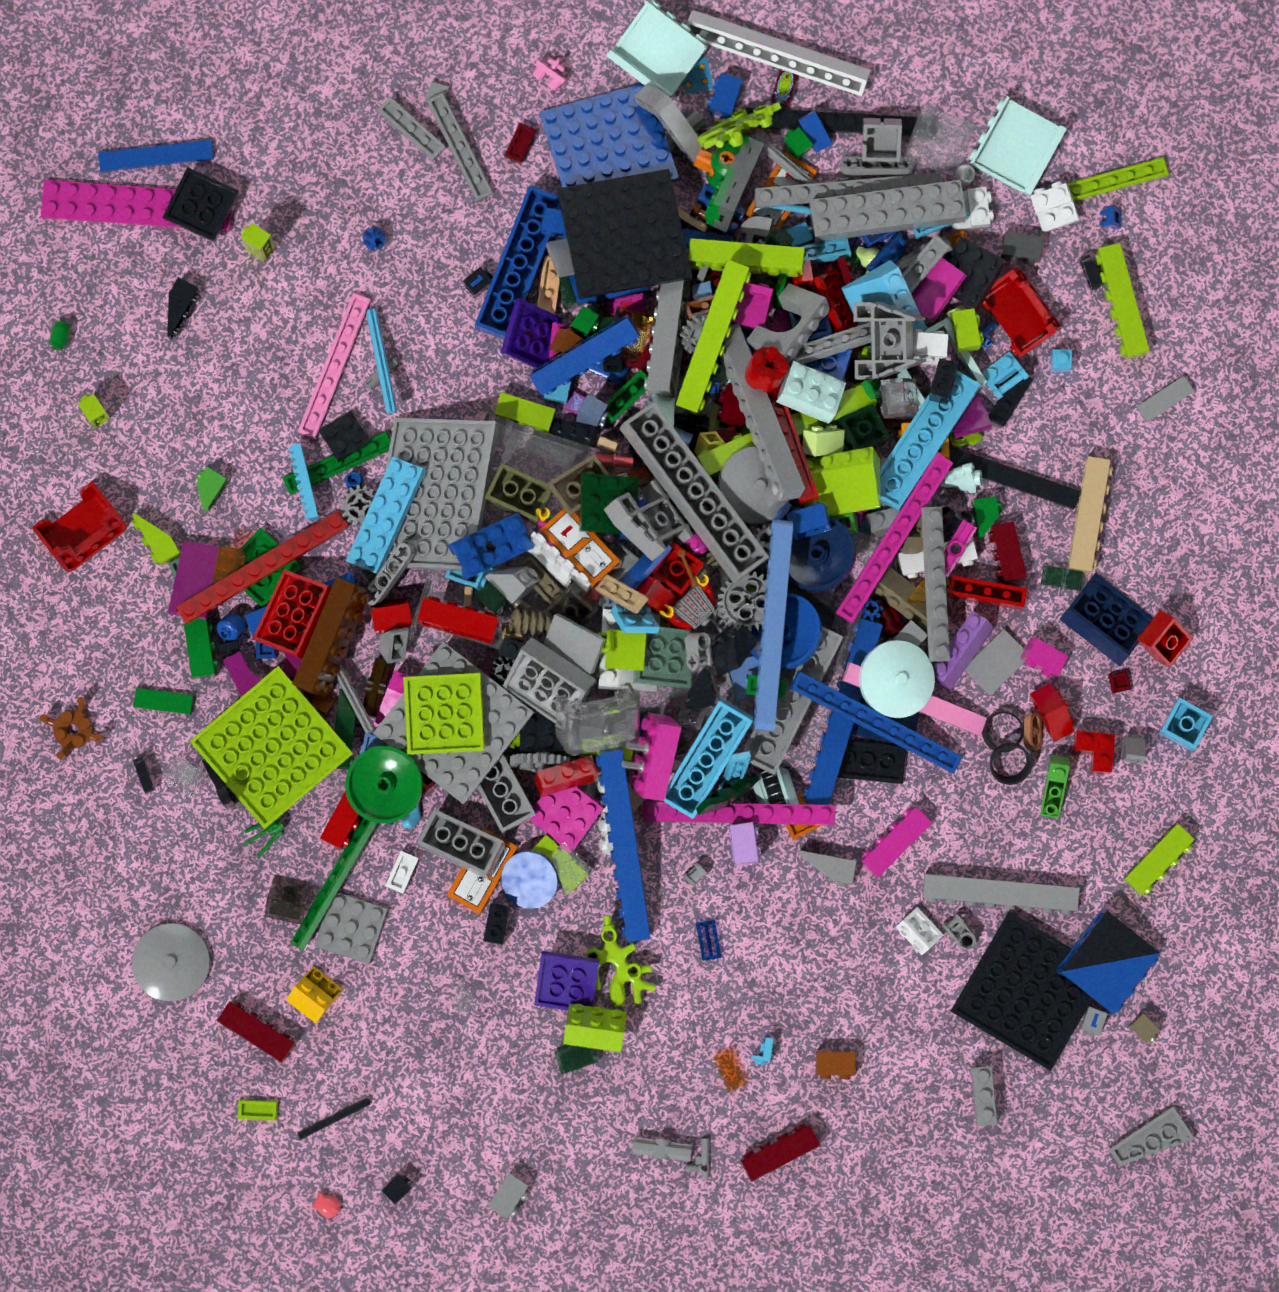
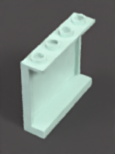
M645 0V5L613 50H610L606 56L642 84H649L672 98L709 45L705 43L706 39L699 34L695 36L691 33V28L683 22L679 24L675 20L677 17L672 13L662 11L659 3L654 0L651 2Z
M1007 96L1005 100H1000L996 108L999 110L996 117L992 115L987 126L990 128L987 134L983 132L978 140L981 143L978 150L974 149L969 157L972 160L970 165L1030 197L1067 128L1048 121L1010 100V97Z

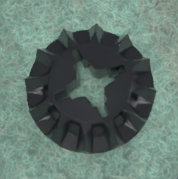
M504 656L494 660L490 666L492 679L503 686L506 679L504 674L499 672L503 670V666L506 668V671H510L515 660Z

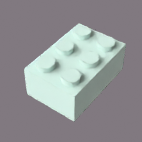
M793 361L783 379L776 402L829 424L837 413L846 382Z

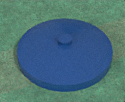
M787 593L780 670L793 669L807 662L818 649L822 638V622L817 610L803 597ZM760 602L757 606L764 608V602ZM759 626V632L755 628L752 629V634L758 639V642L751 653L758 661L762 626Z

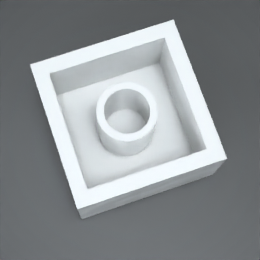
M914 330L913 359H926V362L921 363L926 365H938L939 358L946 360L948 334H944L943 331L925 333V330Z

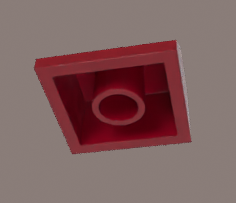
M729 384L726 385L724 391L720 392L719 402H722V408H718L716 420H720L719 427L729 428L735 426L736 430H742L746 418L744 413L740 411L738 398L733 393V386Z

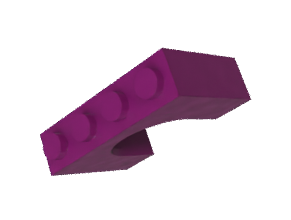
M241 652L223 660L241 697L263 679L251 673ZM284 653L285 664L282 671L293 682V678H295L302 660Z

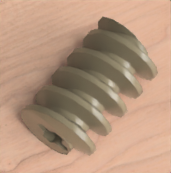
M515 608L510 618V631L515 627L516 633H519L520 629L523 628V634H526L528 629H530L531 635H534L537 630L539 637H541L543 632H545L547 637L552 619L549 613L543 615L542 612H537L535 615V612L532 610L528 613L525 609L520 612L518 608Z

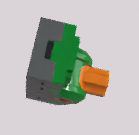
M742 133L744 138L742 140L743 144L737 147L730 145L727 140L722 148H718L714 152L701 148L693 165L706 171L707 182L711 187L715 188L704 215L707 218L706 224L724 232H727L765 144V142Z

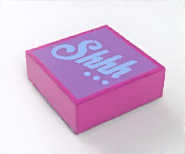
M573 391L564 408L577 415L585 397Z

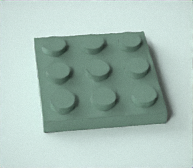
M660 627L658 633H646L644 671H634L633 683L690 689L692 670L688 668L686 663L685 638L689 633H695V631Z

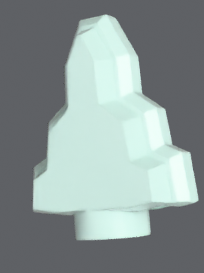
M973 462L966 463L961 467L954 468L953 471H948L940 486L946 488L955 487L960 491L977 493L978 485H982V471L975 470Z

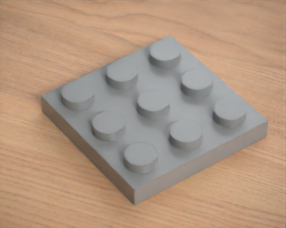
M336 893L325 912L314 947L370 965L388 909Z

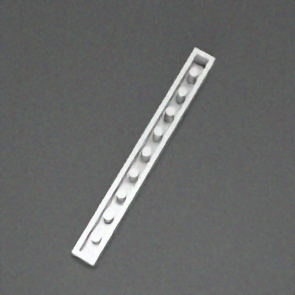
M692 10L686 24L691 28V33L695 36L699 34L706 39L705 43L859 96H862L871 71Z

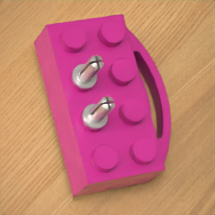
M648 713L647 718H643L641 728L644 730L643 737H639L637 743L627 742L626 744L627 749L638 750L639 754L634 756L633 762L623 761L622 767L635 769L634 774L631 773L629 775L628 783L642 798L664 801L677 751L681 726L670 716Z

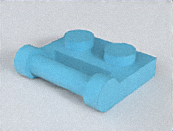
M1010 351L982 372L987 381V386L998 400L1022 379L1026 380L1029 377ZM1018 371V374L997 389L998 385Z
M620 605L612 606V615L623 633H658L660 626L652 616L650 606H643L637 614Z

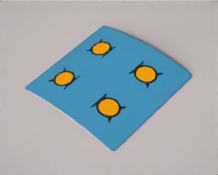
M707 57L700 58L683 81L686 94L714 89Z

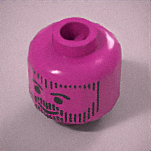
M691 529L693 536L683 544V547L691 555L699 558L707 553L709 549L695 530Z

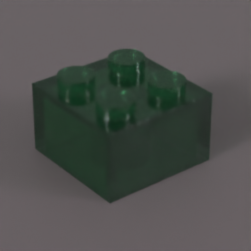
M873 403L839 418L835 424L837 428L844 430V443L848 451L868 447L877 448L885 444L890 438Z

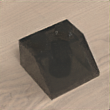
M275 875L267 897L264 917L302 925L313 883Z

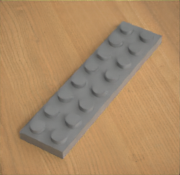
M822 626V638L814 655L801 666L783 670L780 678L787 679L785 699L777 698L774 731H753L743 751L750 752L751 759L749 763L773 775L776 774L812 701L789 689L797 671L821 682L843 636Z

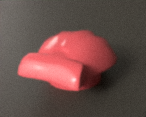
M319 1192L312 1208L317 1209L324 1217L331 1218L340 1213L341 1204L337 1197L323 1195Z

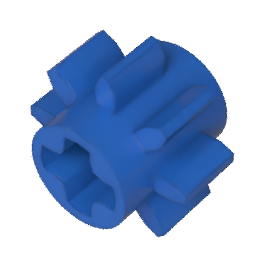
M376 226L373 229L368 227L363 233L364 241L362 244L366 245L371 251L374 248L380 249L385 243L384 236L386 234Z
M870 597L868 598L867 603L863 605L864 608L859 612L863 613L862 619L867 618L873 622L874 617L880 618L881 615L878 611H881L883 607H878L879 600L874 602L871 601ZM868 606H871V609L874 610L873 613L867 610Z

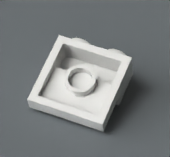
M1062 181L1056 182L1051 185L1052 188L1048 190L1039 188L1034 191V195L1030 196L1043 233L1080 221L1067 183L1063 184Z
M986 187L971 188L963 191L964 204L969 218L964 223L951 225L952 231L989 227L990 221H994L993 210H989L988 203H991L990 191L987 192Z

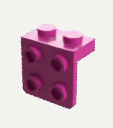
M748 281V284L744 283L742 290L745 291L742 301H737L735 307L738 309L735 320L731 319L730 323L756 328L758 325L764 328L773 289L766 284L759 283L754 285L751 284V281Z

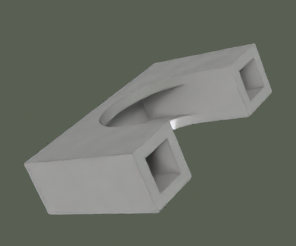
M788 283L778 298L783 309L801 316L799 323L793 329L786 332H773L757 325L747 338L751 351L755 352L760 348H769L771 346L776 347L785 357L788 365L795 359L799 350L807 343L808 338L818 328L819 323L827 316L830 310L826 297Z

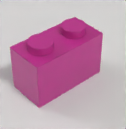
M1030 638L1020 658L1025 661L1024 664L1033 669L1036 667L1041 670L1040 673L1050 678L1051 676H1059L1069 656L1038 638Z

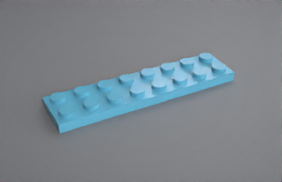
M957 371L948 405L930 401L928 395L880 469V497L882 502L900 511L929 463L940 450L981 387V384Z

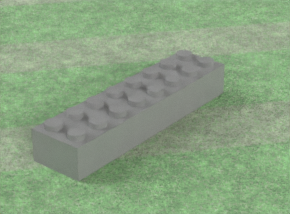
M961 180L812 199L809 203L814 242L964 223L966 220Z
M690 266L692 279L661 284L660 290H657L658 307H655L654 310L656 323L652 326V336L654 338L653 343H650L649 346L651 359L647 361V372L649 374L644 382V388L648 392V397L658 394L673 398L676 403L683 348L679 342V339L682 337L679 333L684 331L682 326L687 325L688 317L685 303L690 302L694 274L692 266Z

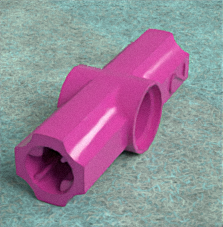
M962 520L944 550L945 576L947 578L959 558L963 555L966 546L977 527L965 520ZM954 543L960 546V551L957 554H953L950 550L951 545Z

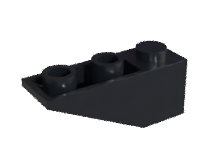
M180 277L177 278L169 292L167 336L170 340L179 335L182 321H186L191 314L189 309L192 304L196 305L200 298L198 287Z

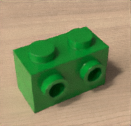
M582 306L571 324V328L578 332V336L588 338L598 332L600 329L598 311L590 306L587 308Z

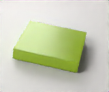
M607 629V632H613L615 651L606 653L605 669L644 671L646 633H623L622 630Z

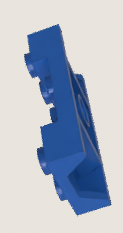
M515 513L447 545L449 550L456 555L462 567L463 580L534 548L519 513ZM487 542H491L494 545L493 552L486 550L485 545Z

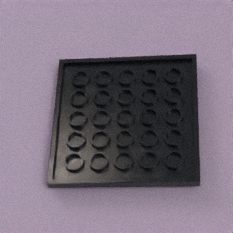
M669 169L557 188L579 299L692 279Z
M1008 911L950 1012L1051 1071L1093 998L1066 976H1062L1055 971L1072 948Z

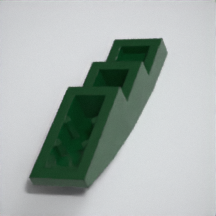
M340 689L334 732L352 752L357 715L343 689ZM351 757L337 769L348 770L351 765Z
M759 776L728 781L721 789L716 790L696 808L698 815L717 811L740 799L760 780Z

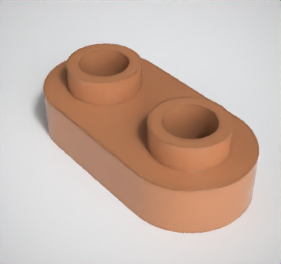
M1037 712L1027 713L1023 721V743L1027 750L1037 751L1042 745V719Z

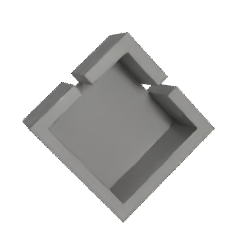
M863 118L862 161L900 162L901 119L884 118V122H881L880 118Z

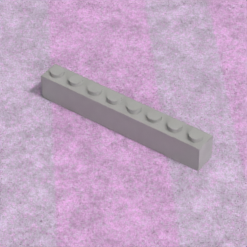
M925 874L922 898H925L926 902L938 903V900H946L945 904L957 905L958 901L965 902V906L976 907V903L984 904L985 908H996V905H1003V909L1015 910V907H1023L1022 911L1034 912V908L1042 909V913H1053V910H1059L1063 915H1073V912L1078 911L1079 888Z

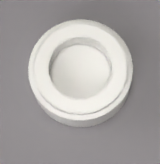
M959 166L956 172L957 180H961L963 184H969L974 180L975 171L972 166Z

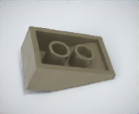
M595 454L547 483L569 516L580 511L581 474L609 475Z

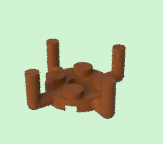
M83 697L77 699L79 704L77 710L65 711L57 719L50 718L45 714L40 716V721L53 726L54 737L63 746L62 750L57 752V758L62 761L66 760L70 749L80 748L87 744L89 740L97 743H103L104 741L103 736L92 733L91 721L84 714L87 701ZM72 724L78 726V732L75 735L68 733V727Z

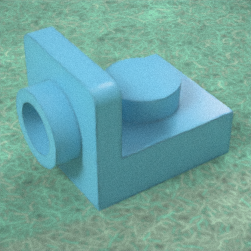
M766 1037L765 1041H761L760 1053H763V1057L751 1055V1059L755 1060L754 1064L766 1065V1062H770L774 1038Z

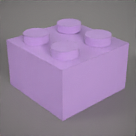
M753 822L730 825L729 835L734 866L757 863L758 859L761 858L760 845L756 846V839L759 838L757 826L753 827Z

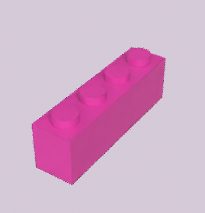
M917 807L913 810L909 808L902 815L904 819L900 823L896 821L889 828L891 832L886 837L882 835L875 842L877 846L873 850L869 848L861 856L864 859L861 863L876 878H879L932 824Z

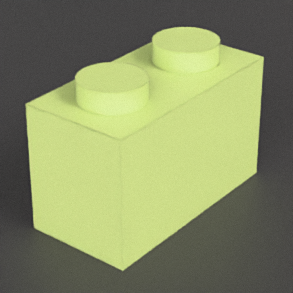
M827 424L824 428L812 426V429L803 431L802 449L805 454L822 456L843 452L844 430L837 428V425Z

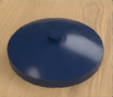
M830 517L832 530L799 540H795L792 537L788 579L798 588L810 592L827 591L841 584L852 571L856 560L855 541L850 531L838 520Z

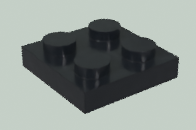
M352 411L318 430L338 463L371 443Z

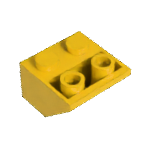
M313 966L294 986L286 1001L316 1024L344 989Z

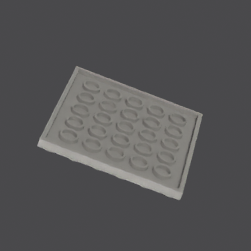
M443 641L417 676L481 673L485 751L411 754L410 756L415 760L420 771L462 804H465L535 712ZM403 693L373 734L387 745L407 753L405 698Z

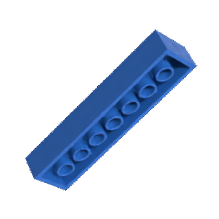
M529 185L475 322L476 330L502 340L505 339L516 299L527 301L547 251L546 244L552 238L545 236L544 232L540 231L543 208L561 210L557 195Z

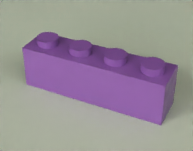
M974 611L970 613L949 644L950 661H937L933 667L936 682L949 690L953 688L994 629L986 618Z

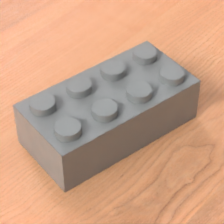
M436 809L433 810L417 842L421 849L488 880L506 846L502 840Z

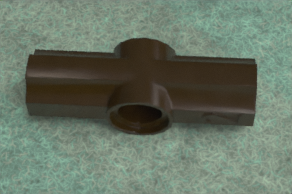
M376 658L374 661L371 676L366 683L363 706L368 716L375 718L380 708L381 699L385 695L384 691L387 688V678L392 664H387L385 659Z

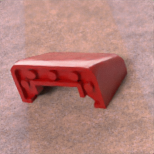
M1019 267L1012 269L995 281L981 306L982 309L986 308L992 312L1012 340L1010 349L1015 356H1024L1062 329L1056 317Z
M93 481L82 488L80 496L83 500L54 523L49 519L40 520L32 527L50 553L67 572L76 570L120 536L127 527L124 520Z

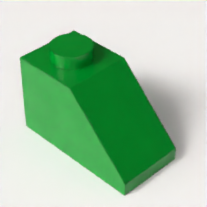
M997 497L974 499L972 502L974 516L978 522L976 529L978 540L984 537L998 518L999 513L1002 512L1001 502L997 501Z

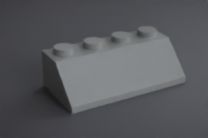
M502 755L478 786V790L501 833L504 834L536 815L505 756Z

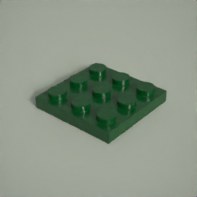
M582 473L579 532L624 535L612 523L604 509L616 498L628 492L638 505L639 477Z

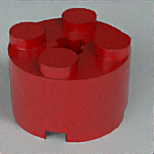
M776 347L760 348L754 352L746 365L745 379L755 390L758 388L763 390L762 392H772L778 388L784 379L789 365Z

